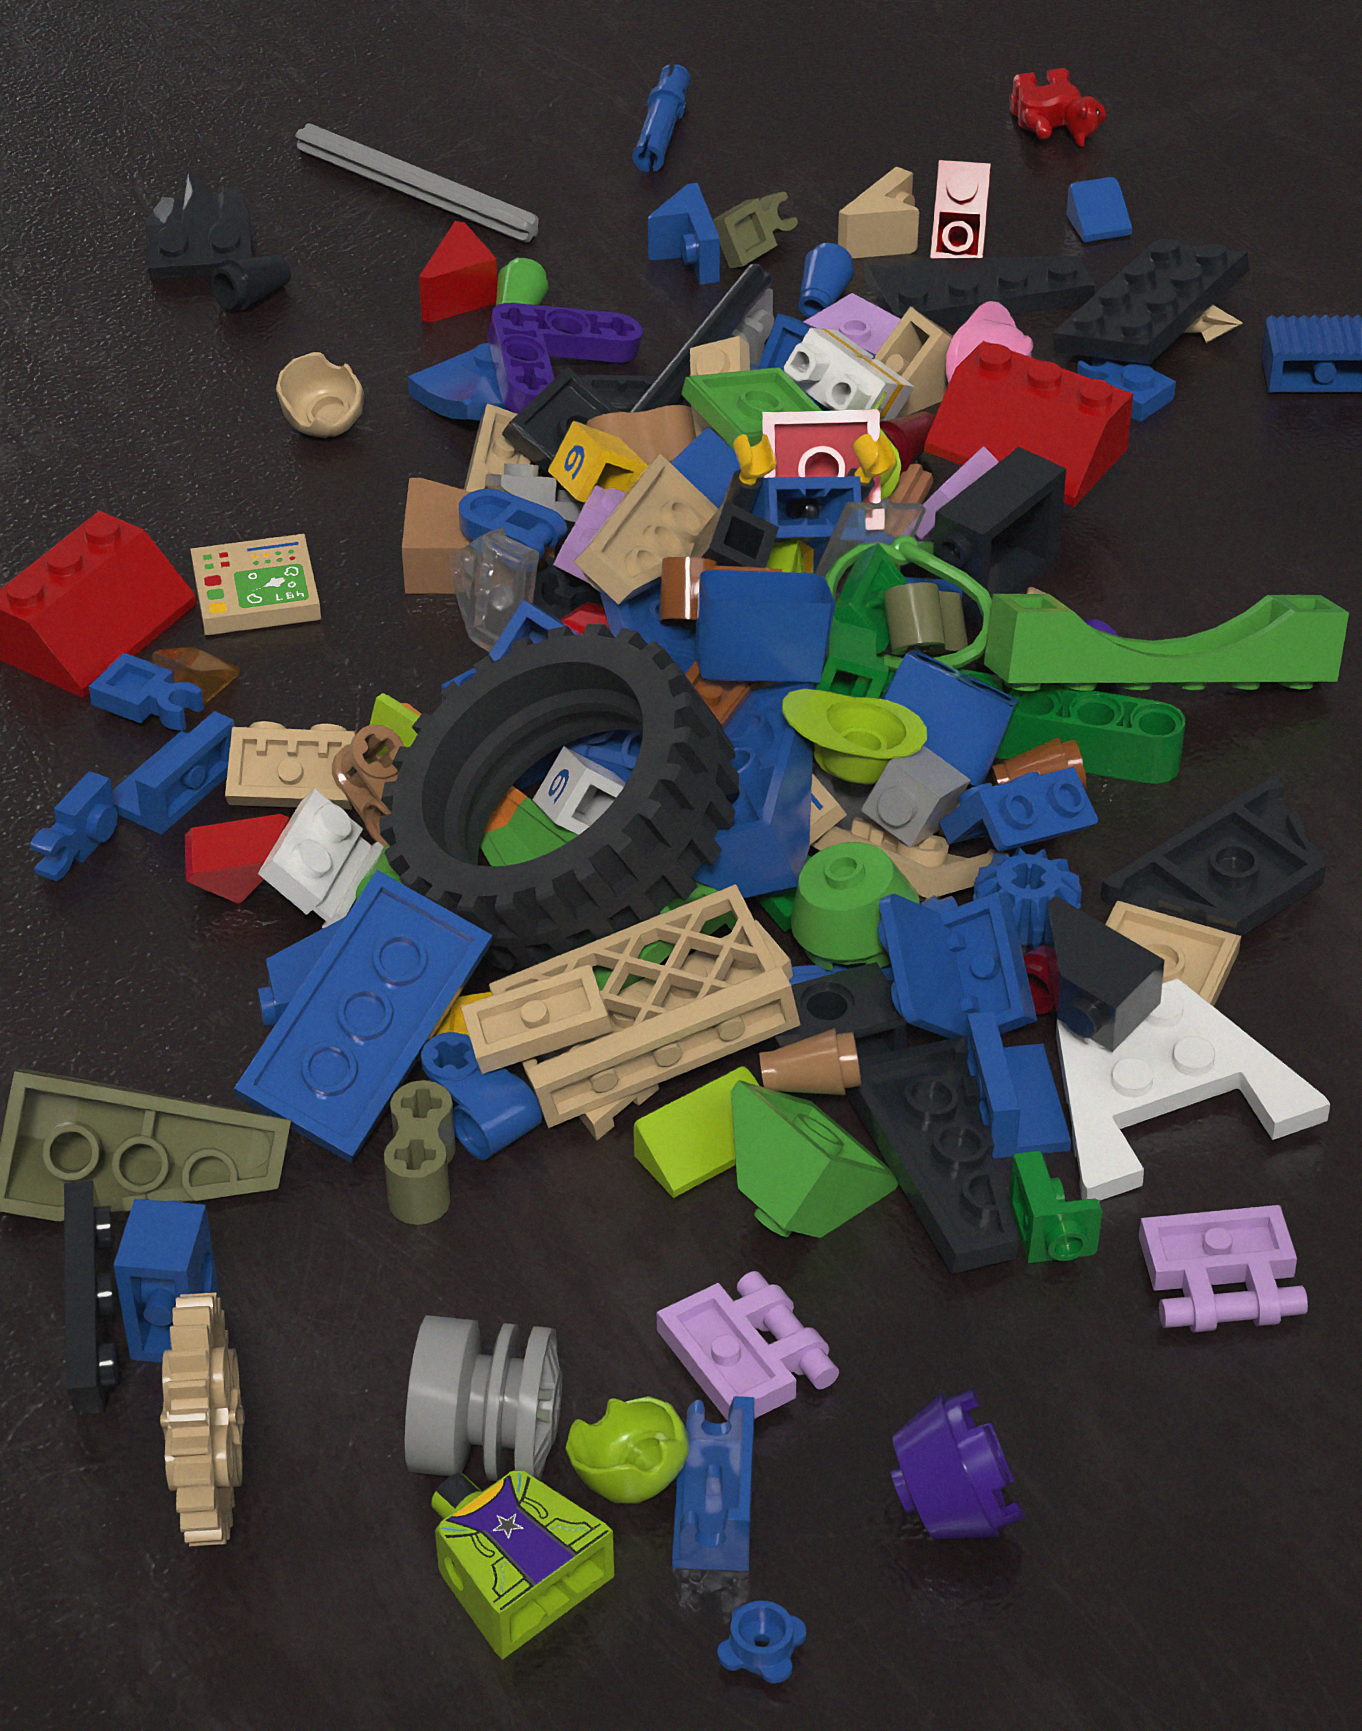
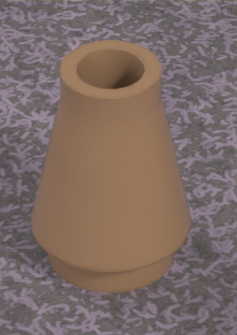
M832 1028L774 1051L759 1053L764 1088L778 1092L846 1095L845 1088L862 1086L854 1032L837 1034L836 1028Z

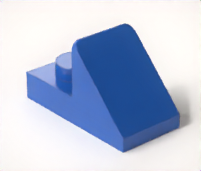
M692 183L683 187L649 216L648 257L652 261L682 257L685 265H692L700 285L720 282V237L698 183Z

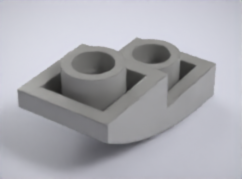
M504 463V475H485V486L489 489L505 491L553 509L569 524L576 523L585 505L584 502L576 500L567 490H558V498L555 501L557 478L538 477L539 465Z

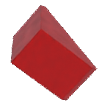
M455 221L419 276L422 321L432 323L496 304L498 282L497 258L464 222Z

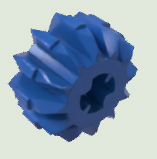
M1017 847L1012 857L994 853L991 863L988 866L979 868L978 876L974 881L973 901L995 892H1000L1010 897L1020 944L1027 945L1031 950L1040 947L1042 942L1045 943L1047 903L1055 895L1079 910L1081 908L1082 888L1079 884V876L1069 871L1067 859L1048 860L1045 848L1035 855L1026 854L1020 847Z

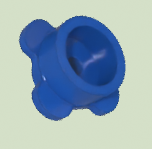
M754 1601L740 1605L732 1613L731 1635L729 1639L721 1642L718 1646V1660L728 1670L734 1671L744 1668L750 1672L761 1674L763 1679L769 1683L783 1682L792 1674L790 1658L795 1647L803 1644L806 1640L805 1624L798 1617L790 1616L787 1610L774 1602ZM766 1641L769 1644L766 1647H758L755 1642Z

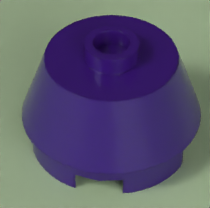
M974 1389L948 1399L941 1393L892 1436L895 1452L900 1464L899 1468L891 1471L897 1494L907 1514L918 1511L932 1539L999 1537L1000 1528L1025 1519L1024 1510L1019 1501L1006 1505L1001 1488L1014 1482V1478L992 1423L977 1427L969 1411L981 1406L979 1396Z

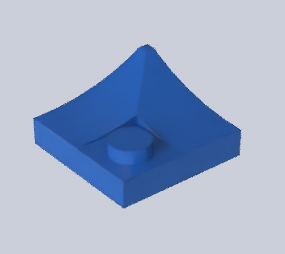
M489 343L480 344L475 349L408 376L409 395L440 415L454 419L480 421L487 403L510 411L505 407L501 398Z

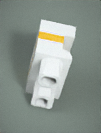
M810 328L803 341L796 345L784 365V372L803 391L830 411L874 410L884 391L887 392L877 409L879 410V422L895 419L915 388L914 385L881 361L872 359L873 356L836 329Z

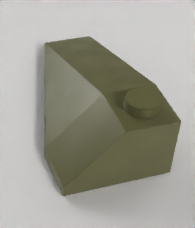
M18 1068L14 1071L0 1142V1212L52 1221H64V1183L93 1181L100 1205L112 1206L113 1212L131 1211L134 1199L185 1202L278 1189L291 1120L90 1080Z

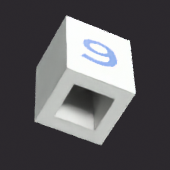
M563 746L534 796L533 801L554 823L579 835L609 808L626 783L614 772Z

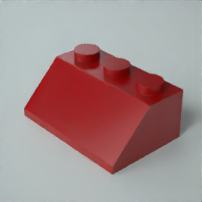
M983 340L955 368L925 440L924 451L963 466L983 446L999 462L1017 447H1021L1066 468L1063 503L1075 507L1128 450L1134 393L1111 386L1106 381L1091 379L1060 368L1055 363L1040 361L1020 354L1004 345L992 344Z
M99 510L0 588V661L81 698H85L90 694L89 686L123 653L132 656L138 654L197 604L196 595L144 529Z

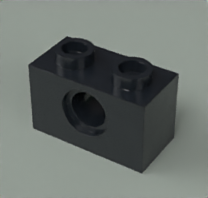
M875 962L791 985L801 1025L753 1044L759 1054L774 1051L836 1028L837 1034L854 1032L858 1058L906 1048L908 1022L898 1013L892 1000L891 986L878 963ZM781 1092V1093H785V1094H788V1095H789V1094H793V1093H796V1092Z

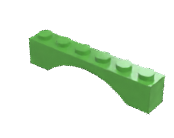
M993 594L984 665L1002 678L1005 686L1021 691L1039 690L1041 683H1060L1066 688L1080 691L1094 690L1097 683H1115L1126 689L1148 690L1151 688L1152 683L1170 682L1175 687L1188 690L1205 689L1207 682H1224L1230 687L1245 690L1258 689L1260 682H1278L1280 685L1288 688L1310 689L1313 687L1314 682H1338L1349 612L1322 595H1267L1244 613L1216 628L1183 638L1151 641L1122 638L1093 628L1085 623L1074 611L1050 594Z

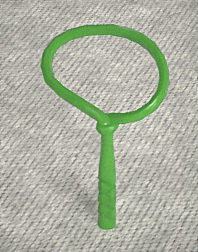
M899 536L893 540L891 545L884 542L858 543L837 557L826 573L825 579L836 603L835 595L838 581L845 570L855 563L861 551L880 543L894 564L906 565L913 562L959 587L978 604L983 617V626L975 641L956 653L934 659L957 669L982 657L986 651L992 606L989 592L967 573L933 555L934 542H917L911 536ZM884 653L877 654L878 657L884 658V665L889 666V670L894 672L897 671L903 660L902 657Z

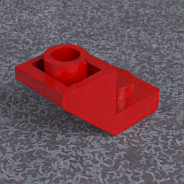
M282 814L191 828L185 835L186 882L196 885L204 891L241 904L264 880L257 873L291 818Z

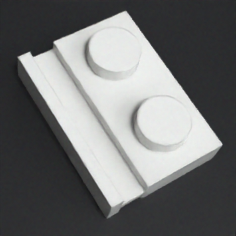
M315 788L300 802L257 874L306 915L312 910L325 920L322 928H325L346 917L356 899L355 894L359 883L369 871L384 846L378 841L372 846L360 836L363 828L354 822L341 807L333 804Z

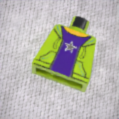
M511 1471L484 1491L480 1490L466 1475L457 1473L447 1478L433 1495L432 1508L444 1518L435 1530L440 1573L501 1659L506 1658L614 1577L613 1530L604 1522L525 1471Z

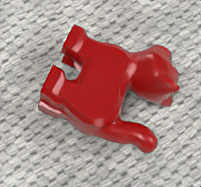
M1066 68L1049 70L1046 76L1049 85L1044 86L1035 85L1037 79L1034 72L1017 74L1013 80L1012 94H1009V110L1018 118V125L1027 131L1035 132L1039 139L1047 140L1053 129L1067 126L1076 144L1079 147H1083L1085 139L1093 135L1098 126L1106 120L1104 106L1091 96L1082 97L1080 91L1069 82L1070 74Z

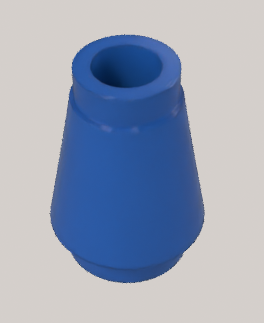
M822 243L806 255L798 308L807 318L834 304L853 279V260L845 248L834 243Z

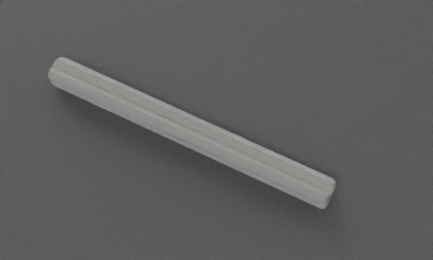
M309 123L303 129L297 131V148L303 153L520 242L529 243L532 237H536L539 233V218L536 214Z

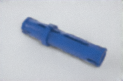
M674 64L671 76H669L671 71L670 65H666L661 70L658 85L651 90L647 99V106H649L648 114L637 146L632 154L634 164L645 172L650 171L652 160H654L652 166L654 172L662 167L675 123L682 118L686 108L684 99L690 84V74L683 66Z

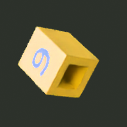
M573 421L548 472L554 478H557L556 480L576 500L586 503L596 485L604 489L614 488L627 493L648 465L619 437Z

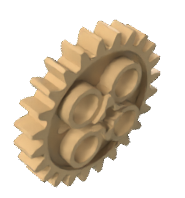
M217 1293L184 1294L176 1297V1307L172 1310L173 1326H170L172 1349L164 1351L162 1364L164 1404L160 1422L165 1436L167 1483L170 1491H177L176 1510L177 1513H180V1530L184 1532L185 1543H189V1546L227 1544V1540L230 1539V1527H233L232 1508L235 1507L233 1487L241 1486L243 1468L242 1431L245 1414L240 1396L238 1358L235 1348L228 1349V1330H225V1312L221 1310V1298L217 1297Z

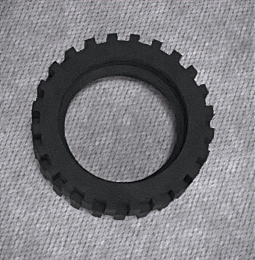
M587 624L583 635H574L568 626L549 629L548 639L538 643H533L529 636L510 643L511 653L496 661L490 655L486 656L473 665L477 671L475 675L461 686L452 681L440 693L445 701L432 715L425 712L420 715L412 726L418 735L410 747H399L392 762L399 771L396 781L385 782L381 801L392 813L379 819L380 835L390 845L384 852L388 863L400 876V881L405 886L490 933L492 941L484 957L493 967L509 971L517 959L527 969L661 915L660 911L676 896L685 901L698 887L693 881L692 876L701 864L712 866L722 850L714 838L718 829L731 828L736 812L725 796L739 791V774L730 763V760L736 757L733 744L722 730V724L678 664L655 641H651L647 645L639 632L622 628L617 636L614 637L605 624ZM610 730H636L643 732L640 752L628 781L614 802L590 827L563 846L538 858L507 866H477L480 842L491 814L507 790L532 765L557 748L594 733Z

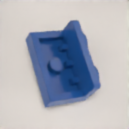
M1075 767L1042 775L1038 771L1030 772L1009 783L992 786V783L975 786L957 797L959 806L939 823L949 844L990 835L995 848L998 851H1006L1088 830L1097 824L1098 817Z

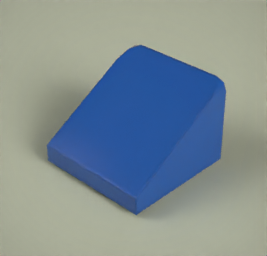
M1115 177L1070 184L1066 216L1083 242L1132 235V225L1120 185Z

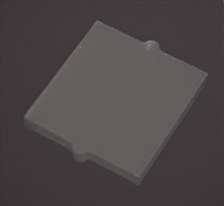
M883 498L880 502H846L815 574L825 578L826 573L836 558L858 543L884 542L891 545L893 540L899 536H911L914 538L927 509L921 503H892L888 498ZM855 563L845 570L838 581L835 596H840Z

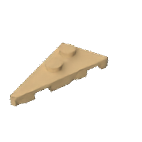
M855 817L853 820L851 831L833 826L810 845L820 851L846 842H862L880 848L891 858L914 886L918 893L919 901H925L933 895L940 900L941 895L973 887L979 868L988 866L994 853L1009 856L1008 853L991 848L988 853L972 858L948 854L949 845L947 839L935 835L929 836L910 848L877 822Z

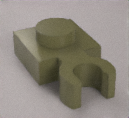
M786 192L766 195L761 200L759 198L745 200L713 219L720 237V246L730 269L742 267L776 247L777 242L773 234L790 231L798 224L796 217L781 220L778 215V205L788 198Z

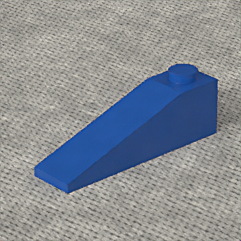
M784 682L753 690L725 728L724 732L731 740L736 753L735 759L730 760V763L739 774V791L728 794L725 797L736 812L731 828L718 829L714 838L722 849L712 866L701 864L692 876V879L717 890H723L736 884L743 898L761 894L777 895L797 886L810 846L813 741L803 737L789 725L782 713V700L792 691L800 689L815 690L814 683Z

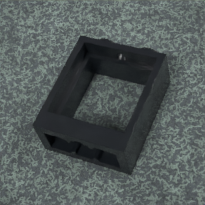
M1017 447L935 512L933 555L967 573L989 592L991 600L993 594H1019L1059 561L1066 468L1026 449ZM1000 533L999 543L991 549V540ZM932 573V579H942ZM963 591L964 620L966 623L978 628L983 624V617L978 604Z

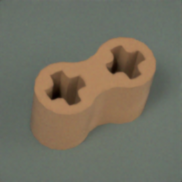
M684 405L664 406L643 412L608 413L594 417L586 423L587 426L619 437L647 465L659 454L671 462L696 439L692 409Z

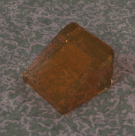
M195 647L163 649L152 654L153 664L173 671L175 683L188 682L197 685L202 690L203 705L240 674L238 666Z

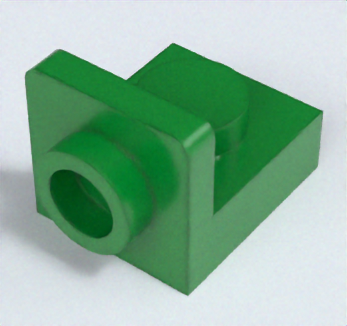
M1041 1151L1013 1154L1008 1197L1028 1264L1053 1260L1069 1261L1078 1257L1094 1255L1098 1248L1103 1214L1099 1200L1093 1198L1065 1202L1062 1183L1058 1177L1050 1178Z

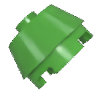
M862 842L836 844L819 851L803 866L799 875L791 912V930L810 960L823 969L834 971L833 963L850 965L864 962L865 965L877 962L879 967L882 968L890 964L891 960L890 955L881 943L878 933V923L882 919L879 900L894 893L920 904L918 893L891 858L880 848Z

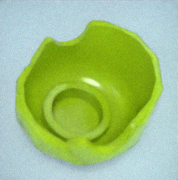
M650 1396L626 1402L612 1398L607 1402V1410L604 1417L597 1423L588 1424L581 1419L574 1421L570 1428L565 1452L582 1481L593 1492L613 1503L638 1504L659 1494L678 1476L687 1461L689 1433L674 1407L667 1402Z

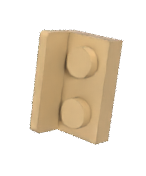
M267 721L255 722L250 725V728L232 727L225 791L228 804L298 807L300 802L316 788L333 804L342 809H352L351 802L335 783L331 765L335 755L344 746L351 744L352 738L356 735L355 731H347L345 728L335 724H317L312 726L311 730L286 729L281 724ZM354 767L348 772L350 777L355 774Z

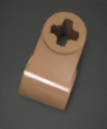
M369 725L362 728L352 738L351 744L344 746L335 755L331 765L332 776L336 785L344 792L363 819L371 837L375 842L378 841L385 847L388 843L380 835L379 819L392 812L381 801L385 782L397 780L399 771L392 762L399 747L405 746L401 738L392 729L383 725ZM385 746L388 747V752L382 756L379 752ZM368 759L371 764H368L365 760ZM354 767L357 772L350 777L348 772Z

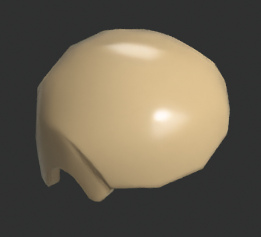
M312 352L292 359L279 373L276 386L284 417L294 429L305 435L325 439L327 437H336L346 432L362 414L365 394L351 367L348 364H344L342 367L330 363L323 353Z

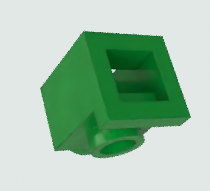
M833 619L821 682L814 683L815 690L852 697L878 699L888 676L889 666L884 665V658L878 657L876 654V631Z

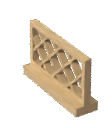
M736 884L488 984L492 996L588 964H591L592 967L600 965L614 969L603 990H599L606 1012L608 1013L611 1010L636 1017L634 1024L611 1035L603 1034L575 1043L569 1052L538 1064L535 1057L521 1061L548 1128L801 1025L791 984L781 965L777 966ZM729 911L733 912L737 920L727 940L700 933L705 921ZM745 938L749 946L742 944ZM662 940L676 944L665 965L638 959L643 947L655 941ZM691 948L718 955L708 977L680 970ZM733 960L760 966L763 972L736 984L723 981ZM629 973L656 980L645 1002L618 995ZM671 985L699 992L696 1000L670 1010L660 1007Z

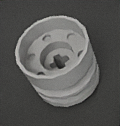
M425 1316L420 1326L414 1349L408 1387L405 1421V1460L408 1471L443 1476L463 1473L470 1456L472 1444L482 1445L483 1464L487 1480L499 1481L503 1478L508 1464L510 1449L513 1448L515 1449V1471H525L540 1481L547 1455L556 1439L561 1409L562 1371L560 1370L557 1357L556 1329L533 1327L528 1340L525 1358L522 1359L521 1336L518 1324H503L494 1346L493 1355H483L478 1320Z

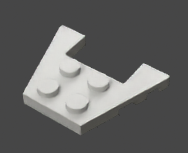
M1178 978L1162 983L1161 1003L1113 1052L1090 1038L1078 1036L1064 1022L1057 1019L1056 1040L1066 1103L1069 1104L1074 1154L1078 1161L1079 1186L1082 1200L1095 1198L1101 1201L1143 1185L1144 1168L1120 1129L1234 1089L1241 1090L1272 1140L1328 1121L1330 1103L1323 1094Z

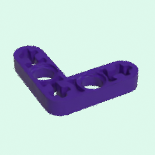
M502 303L497 305L492 311L487 338L501 398L505 407L511 412L518 414L555 379L549 356L608 362H628L633 360L638 353L643 328L634 318L614 312L520 303Z

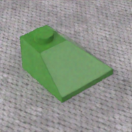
M738 1080L731 1090L738 1189L758 1206L754 1212L755 1217L775 1233L789 1237L792 1232L822 1238L893 1192L899 1183L889 1167L813 1102Z

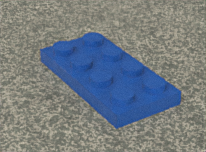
M376 870L236 1084L234 1096L266 1115L290 1119V1129L353 1164L389 1107L393 1094L402 1086L420 1058L424 1044L433 1037L491 945L492 935Z

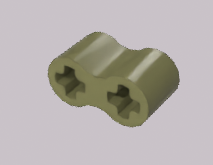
M930 582L909 583L884 591L890 648L893 655L905 656L906 653L917 650L932 658L956 653L968 646L960 593L939 591L938 585Z
M422 1080L401 1086L393 1094L390 1102L393 1139L387 1145L384 1152L389 1210L395 1218L404 1223L414 1225L433 1222L447 1211L450 1204L447 1164L453 1159L456 1152L451 1094L444 1086L436 1082Z

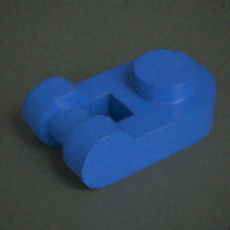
M480 489L470 492L459 502V525L463 535L480 544L507 553L510 560L523 569L532 568L544 556V547L555 546L567 534V524L558 512L505 491Z

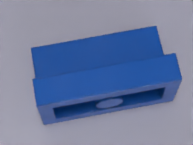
M214 711L189 734L183 731L179 732L112 790L117 814L160 835L167 831L227 778L232 727H235L234 720Z
M994 1011L968 1013L965 1036L969 1051L967 1064L970 1075L975 1076L981 1095L979 1103L984 1125H989L994 1142L993 1158L1013 1157L1015 1153L1041 1151L1042 1153L1070 1151L1071 1139L1044 1044L1003 1047Z

